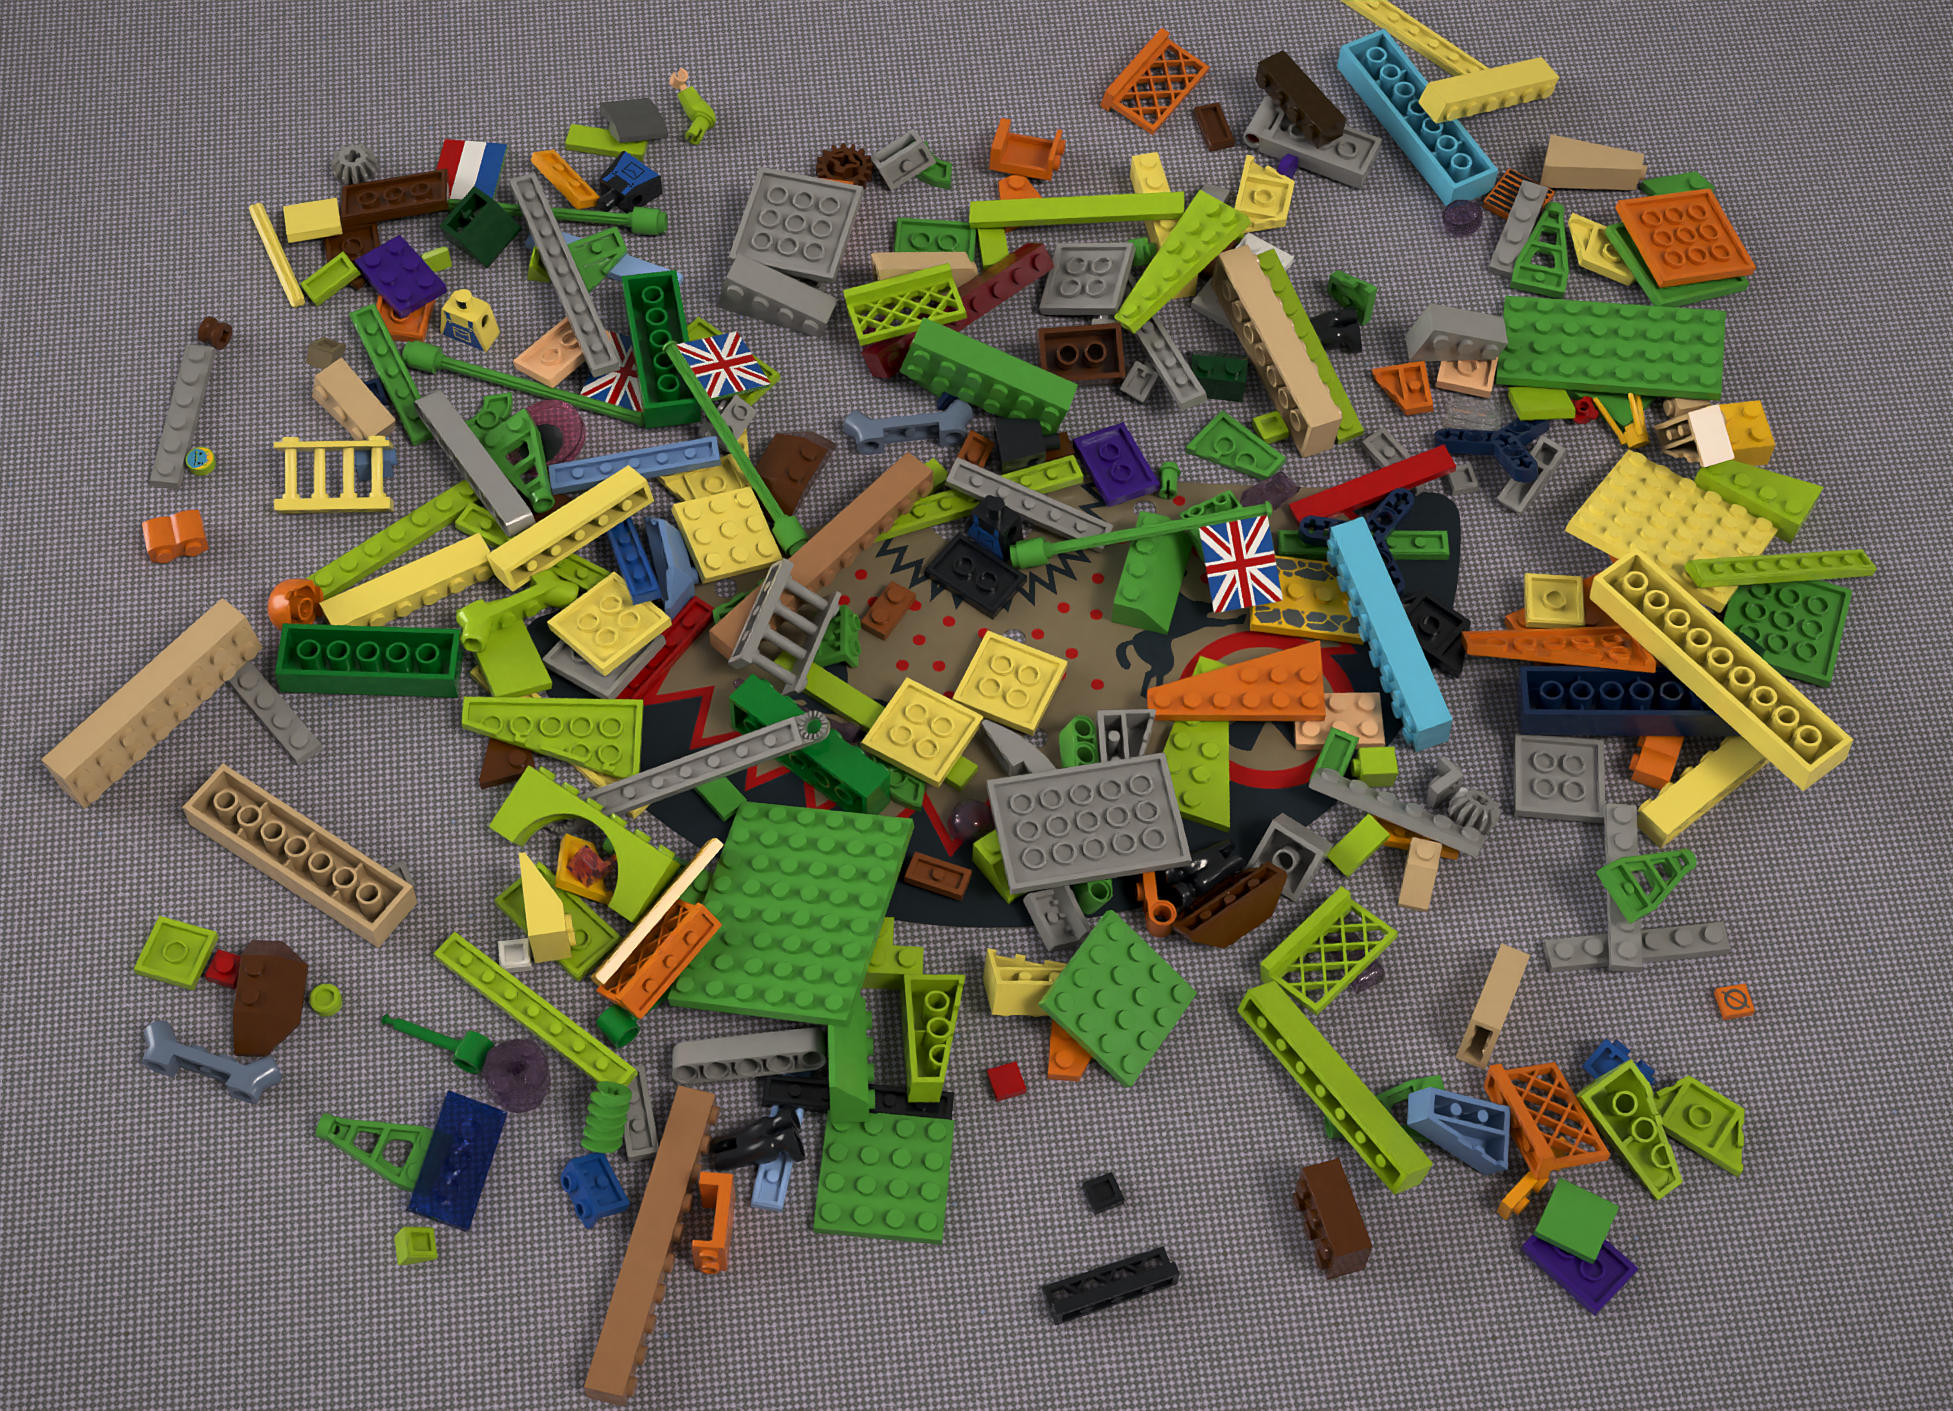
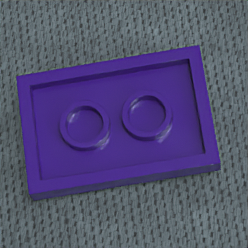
M401 235L394 237L354 260L359 272L401 319L447 292L444 282Z
M1124 422L1073 439V448L1108 508L1159 490V481Z
M1534 1235L1520 1249L1594 1316L1606 1306L1639 1269L1606 1239L1594 1264Z

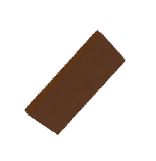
M447 169L342 186L341 223L343 227L449 209V173Z

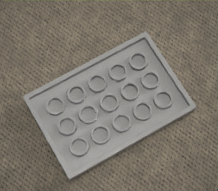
M1165 752L987 780L986 786L1010 895L1191 865L1192 859Z

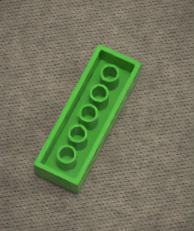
M923 317L900 369L901 373L913 380H919L933 386L938 391H944L956 396L961 401L972 403L989 413L997 414L1004 418L1038 419L1041 424L1042 434L1057 432L1070 408L1078 384Z

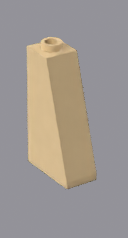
M1551 134L1545 154L1540 185L1548 188L1636 190L1638 181H1644L1647 165H1643V153Z
M876 252L871 254L873 282L949 263L957 289L978 276L976 264L974 261L970 262L966 252ZM949 292L941 293L939 295L946 296ZM922 299L914 300L913 302L920 303ZM895 306L887 307L890 310L895 308Z
M1501 943L1456 1059L1485 1070L1530 958L1529 954Z

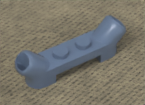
M960 399L954 400L944 412L920 413L902 417L892 416L875 420L859 410H855L846 417L843 427L845 434L856 440L857 451L864 455L884 453V444L938 438L939 447L954 446L965 441L967 437L966 426L973 419V411L967 402H963Z
M155 1021L149 1024L144 1031V1038L148 1049L142 1058V1063L157 1073L174 1078L180 1067L225 1082L232 1098L251 1104L258 1103L264 1089L279 1084L282 1080V1075L276 1061L270 1055L243 1065L237 1063L234 1058L226 1054L216 1056L208 1053L201 1046L191 1044L189 1047L178 1043L173 1028L167 1021Z

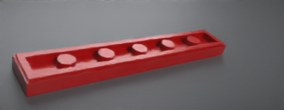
M1443 444L1290 503L1289 510L1298 527L1301 520L1306 516H1320L1333 519L1383 500L1397 488L1409 490L1456 471V464Z
M694 595L671 621L672 625L661 633L665 637L666 644L615 699L642 700L712 623V610L715 608Z

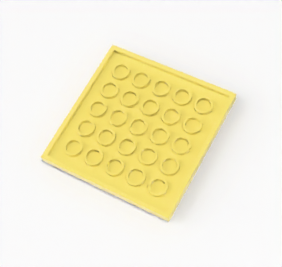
M1628 450L1571 518L1565 531L1617 559H1621L1637 547L1694 599L1721 613L1740 585L1698 588L1684 568L1688 560L1760 556L1771 543L1778 529L1773 527L1771 521L1763 517L1755 518L1748 514L1747 510L1741 505H1731L1723 501L1718 493L1714 491L1706 492L1696 487L1697 485L1693 480L1683 478L1672 472L1668 467L1650 461L1641 453Z

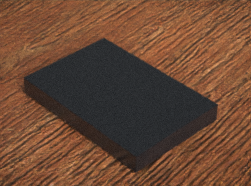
M959 532L924 570V576L992 620L1027 582V575Z

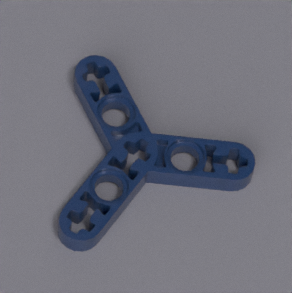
M1518 417L1498 431L1444 428L1435 432L1434 447L1436 448L1444 444L1449 453L1494 456L1512 479L1522 483L1532 482L1538 476V463L1524 446L1549 430L1550 419L1521 421Z
M1405 488L1393 490L1366 519L1370 532L1372 533V530L1375 531L1373 539L1381 557L1387 562L1385 567L1393 585H1397L1396 592L1399 598L1403 593L1405 580L1385 541L1410 514L1413 508L1414 496ZM1401 500H1404L1406 503L1400 504V506L1395 511L1394 507L1396 501L1399 502ZM1306 516L1300 522L1298 537L1306 544L1328 548L1327 540L1330 539L1331 527L1348 521L1320 516ZM1379 516H1387L1391 519L1392 524L1388 526L1381 525L1377 518ZM1308 527H1314V534L1309 533ZM1324 528L1328 529L1326 536H1323Z

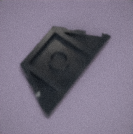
M1424 589L1412 593L1407 598H1400L1425 657L1459 679L1463 671L1465 650L1461 643V632L1470 630L1471 621Z

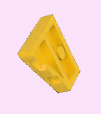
M566 833L560 843L555 887L608 905L613 897V892L606 889L603 881L606 874L603 866L598 861V853L594 843Z

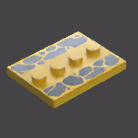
M1275 555L1283 601L1250 607V631L1363 645L1364 642L1358 631L1360 623L1357 616L1353 618L1347 605L1349 597L1346 592L1342 593L1338 586L1337 576L1339 574L1336 567L1331 568L1328 562Z

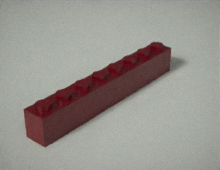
M1044 243L1024 244L958 288L957 290L964 305L967 318L943 324V326L959 332L1055 268ZM937 302L931 307L936 309L940 303ZM947 305L943 311L949 313L958 309ZM920 313L917 319L922 320L923 317L928 318L930 315ZM916 332L878 341L861 352L873 377L889 379L900 371Z

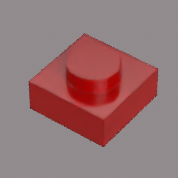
M218 949L205 974L206 980L236 990L241 956Z

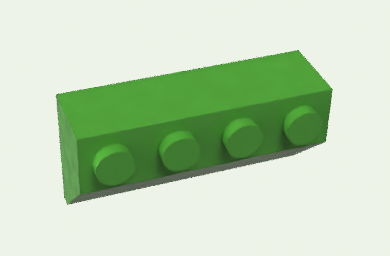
M1140 510L1136 527L1172 520L1167 516ZM1185 531L1131 541L1113 603L1111 622L1160 634H1168L1193 545Z
M860 995L849 1028L828 1025L831 1123L869 1122V1109H875V1089L868 1090V1082H874V1063H867V1056H874L873 1037H867L866 1030H873L872 1011H866L865 998Z

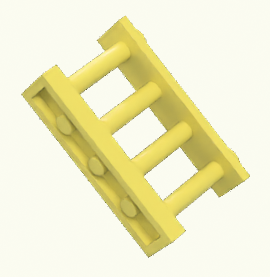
M368 436V440L300 442L298 437H283L282 442H274V448L277 451L285 452V494L282 495V499H274V511L277 513L394 512V500L386 497V493H383V450H393V443L390 440H386L385 436ZM371 450L372 493H369V497L357 498V493H354V451ZM298 451H314V494H311V498H300V495L297 494ZM325 451H342L343 493H340V498H329V494H326Z

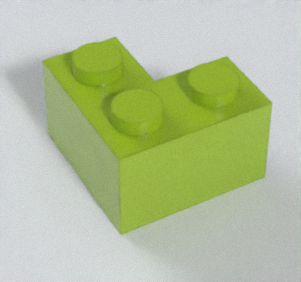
M894 917L884 918L862 988L901 990L904 974H923L924 947L894 945Z

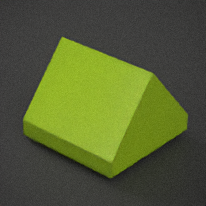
M445 246L419 255L434 273L452 267L449 250Z
M534 246L527 280L550 282L551 279L539 251Z

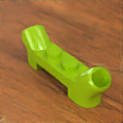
M548 569L531 576L530 588L488 606L482 598L468 604L456 616V622L463 629L461 636L462 646L470 652H481L485 650L491 633L502 628H508L526 617L535 616L539 611L550 606L565 609L577 600L579 586L577 583L561 580L553 570Z

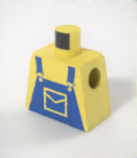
M467 289L454 291L441 310V334L484 352L488 351L500 333L490 305L483 300L473 297Z

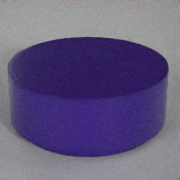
M1286 154L1280 161L1277 172L1292 179L1298 167V157Z

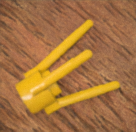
M1633 393L1628 394L1634 423L1625 426L1624 433H1622L1597 397L1593 398V402L1618 436L1620 445L1627 444L1629 450H1633L1650 443L1641 395H1635L1634 399Z

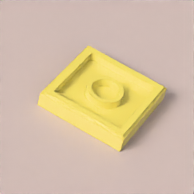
M337 198L283 206L288 243L343 234Z
M1525 573L1523 580L1526 627H1585L1583 576Z

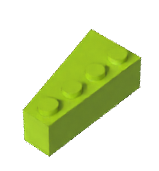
M1727 460L1711 466L1701 467L1694 480L1697 485L1696 487L1706 492L1714 491L1718 493L1723 501L1731 505H1741L1747 510L1748 514L1755 518L1763 517L1771 521L1773 527L1778 529L1775 536L1789 544L1793 542L1809 517L1824 488L1823 486L1735 460Z
M904 974L900 1005L908 1102L940 1101L966 975Z

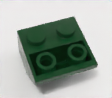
M475 186L440 224V228L449 242L487 269L522 230L521 226L495 200Z

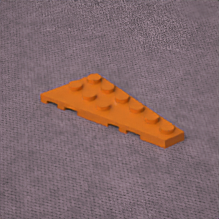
M1621 626L1461 632V643L1466 654L1476 657L1489 656L1559 663L1568 666L1579 665L1656 673V661L1652 654Z
M1320 640L1147 689V709H1156L1154 721H1325L1326 711Z

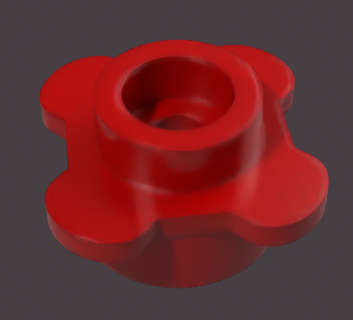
M1584 396L1580 400H1571L1576 409L1575 418L1572 419L1573 422L1586 424L1591 419H1597L1599 411L1594 408L1592 397Z

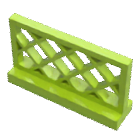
M949 263L843 290L846 309L860 346L916 332L922 321L917 319L921 312L930 315L927 319L941 325L967 318ZM949 292L946 296L939 295L941 293ZM922 299L920 303L913 302L914 300ZM930 300L940 303L936 309L926 306ZM947 305L958 309L949 313L943 311ZM895 306L893 310L887 309V307ZM904 307L913 309L909 316L900 313ZM870 312L866 317L860 315ZM877 314L887 316L883 322L873 320ZM894 319L903 322L902 325L896 327L890 324ZM867 326L876 329L875 332L863 335L862 333Z
M1341 886L1260 963L1261 981L1266 984L1275 980L1286 994L1317 1016L1398 937V932L1352 900L1351 892ZM1353 911L1362 918V924L1344 925L1343 918ZM1379 930L1386 935L1381 941H1367V931ZM1363 931L1364 942H1345V932ZM1328 933H1341L1342 943L1324 944L1323 938ZM1365 950V957L1359 961H1347L1346 951ZM1343 951V961L1325 962L1324 952ZM1321 952L1322 963L1303 964V957L1307 953ZM1344 969L1345 976L1341 980L1327 981L1326 970ZM1322 970L1323 981L1305 982L1304 971ZM1287 972H1300L1301 982L1287 983L1282 977ZM1324 989V996L1317 1003H1314L1306 997L1305 990Z

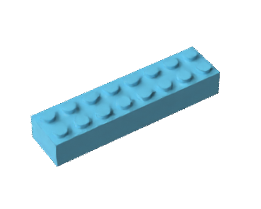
M1385 28L1341 46L1337 68L1448 209H1452L1492 191L1498 169L1458 119L1436 124L1420 106L1418 101L1428 82Z
M1364 516L1331 527L1330 539L1327 540L1329 551H1326L1328 563L1331 568L1336 567L1339 574L1337 576L1338 586L1341 592H1346L1349 597L1347 605L1353 618L1356 616L1360 623L1358 631L1364 643L1368 641L1371 651H1369L1370 660L1374 668L1379 667L1382 674L1380 682L1384 692H1390L1393 702H1391L1392 711L1396 719L1401 718L1404 728H1402V733L1408 745L1412 744L1416 753L1449 741L1453 719Z

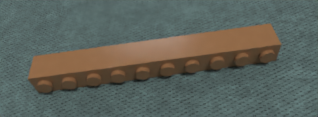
M909 452L903 455L788 559L794 564L790 573L792 579L814 593H817L823 586L830 585L837 573L843 568L850 567L860 552L868 550L882 532H888L902 514H908L916 501L921 497L925 498L933 489V470ZM763 582L709 630L710 646L728 660L733 653ZM787 589L782 591L779 598L781 604L794 612L803 604H809ZM774 613L768 624H770L772 630L776 631L781 624L788 621ZM763 638V639L760 641L759 644H761L763 641H768V640H766L765 638Z
M678 1085L584 1385L587 1398L625 1407L628 1397L633 1398L635 1395L638 1377L634 1376L637 1366H643L646 1359L648 1346H645L644 1343L647 1334L652 1335L656 1326L657 1315H654L656 1304H662L664 1300L666 1284H663L666 1272L671 1273L674 1267L676 1254L672 1253L675 1242H681L684 1234L685 1224L681 1223L684 1212L690 1213L694 1194H691L693 1183L698 1184L700 1180V1172H702L703 1165L699 1163L702 1153L708 1154L712 1136L708 1135L711 1125H716L719 1119L720 1107L716 1105V1096L713 1093Z

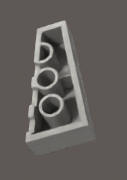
M738 253L726 276L716 307L821 338L838 299Z

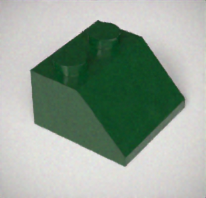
M1193 349L1191 370L1205 390L1207 398L1243 402L1248 366L1247 355Z

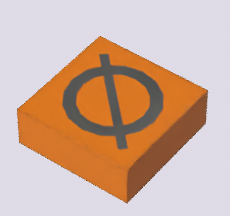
M1745 983L1715 989L1714 996L1723 1021L1752 1016L1755 1009Z

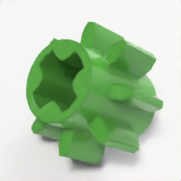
M1148 237L1128 240V243H1133L1136 248L1132 267L1150 264L1151 257L1157 254L1155 243H1148Z

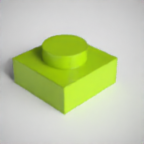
M1278 410L1252 419V427L1257 436L1267 444L1289 437V429Z

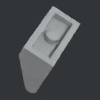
M914 129L871 155L872 163L891 191L936 163L925 142Z

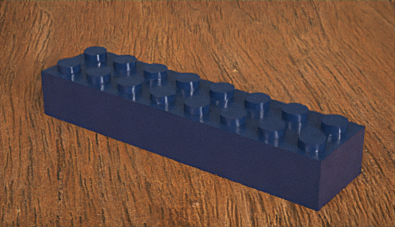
M1520 666L1516 692L1520 735L1741 736L1666 667H1656V673L1583 666Z

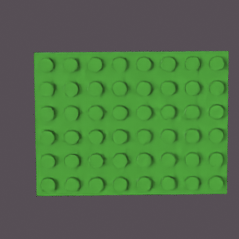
M742 801L703 905L717 918L722 926L674 980L668 996L670 1006L849 1028L914 830L913 819Z

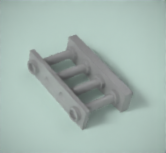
M784 558L770 566L728 664L738 670L754 663L785 682L786 685L781 695L791 697L800 694L807 685L808 679L806 676L829 622L839 610L838 601L842 593L835 591L823 598L792 579L790 573L794 564ZM784 589L789 590L818 608L813 622L781 604L779 598ZM774 613L808 633L802 647L770 628L768 623ZM763 638L797 658L791 672L759 653L757 648Z

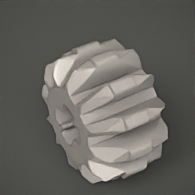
M352 142L349 147L341 145L340 151H334L331 167L338 182H343L344 185H351L375 179V171H377L378 164L371 148H366L363 143L355 146Z
M1461 787L1450 800L1447 809L1449 818L1455 821L1457 825L1473 827L1482 835H1487L1492 830L1493 826L1497 824L1501 813L1499 804L1492 800V796L1484 794L1483 790L1477 791L1474 787L1469 789Z

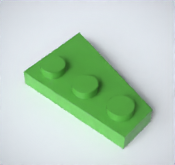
M1223 410L1185 447L1188 454L1266 482L1286 463V457Z

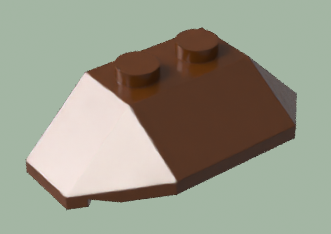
M813 431L776 433L755 466L756 471L783 513L789 517L796 514L837 445ZM753 489L765 519L774 523L775 521Z
M1267 861L1260 864L1258 868H1250L1229 876L1209 892L1192 901L1189 908L1181 910L1177 921L1173 924L1174 930L1193 942L1225 949L1272 917L1288 877L1286 871Z
M251 940L242 953L233 1007L235 1056L265 1057L270 1055L274 1051L273 1049L301 1024L309 967L283 941Z

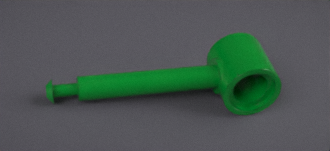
M673 983L647 1013L668 999ZM617 1004L606 1009L596 1021V1026L617 1049L628 1045L640 1031V1027L636 1023L639 1019Z
M388 1013L381 1018L382 1025L386 1023L393 1025L394 1030L454 1052L452 1062L458 1068L470 1074H480L495 1047L490 1039L474 1031H467L463 1039L456 1040L401 1018L392 1019Z

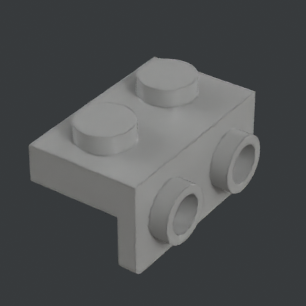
M736 394L726 403L720 401L716 406L736 440L739 439L757 413L754 408ZM707 420L698 431V434L701 436L699 439L716 436L718 446L725 452H729L713 424Z
M1069 885L1029 893L1023 899L1048 952L1078 946L1091 931L1088 921L1083 915Z

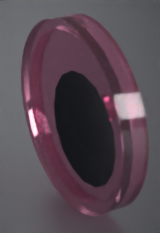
M544 400L527 407L526 410L532 416L541 435L549 475L548 465L570 462L577 457L585 441V424L576 409L561 400ZM527 442L508 454L515 465L529 456ZM535 466L525 472L538 476Z

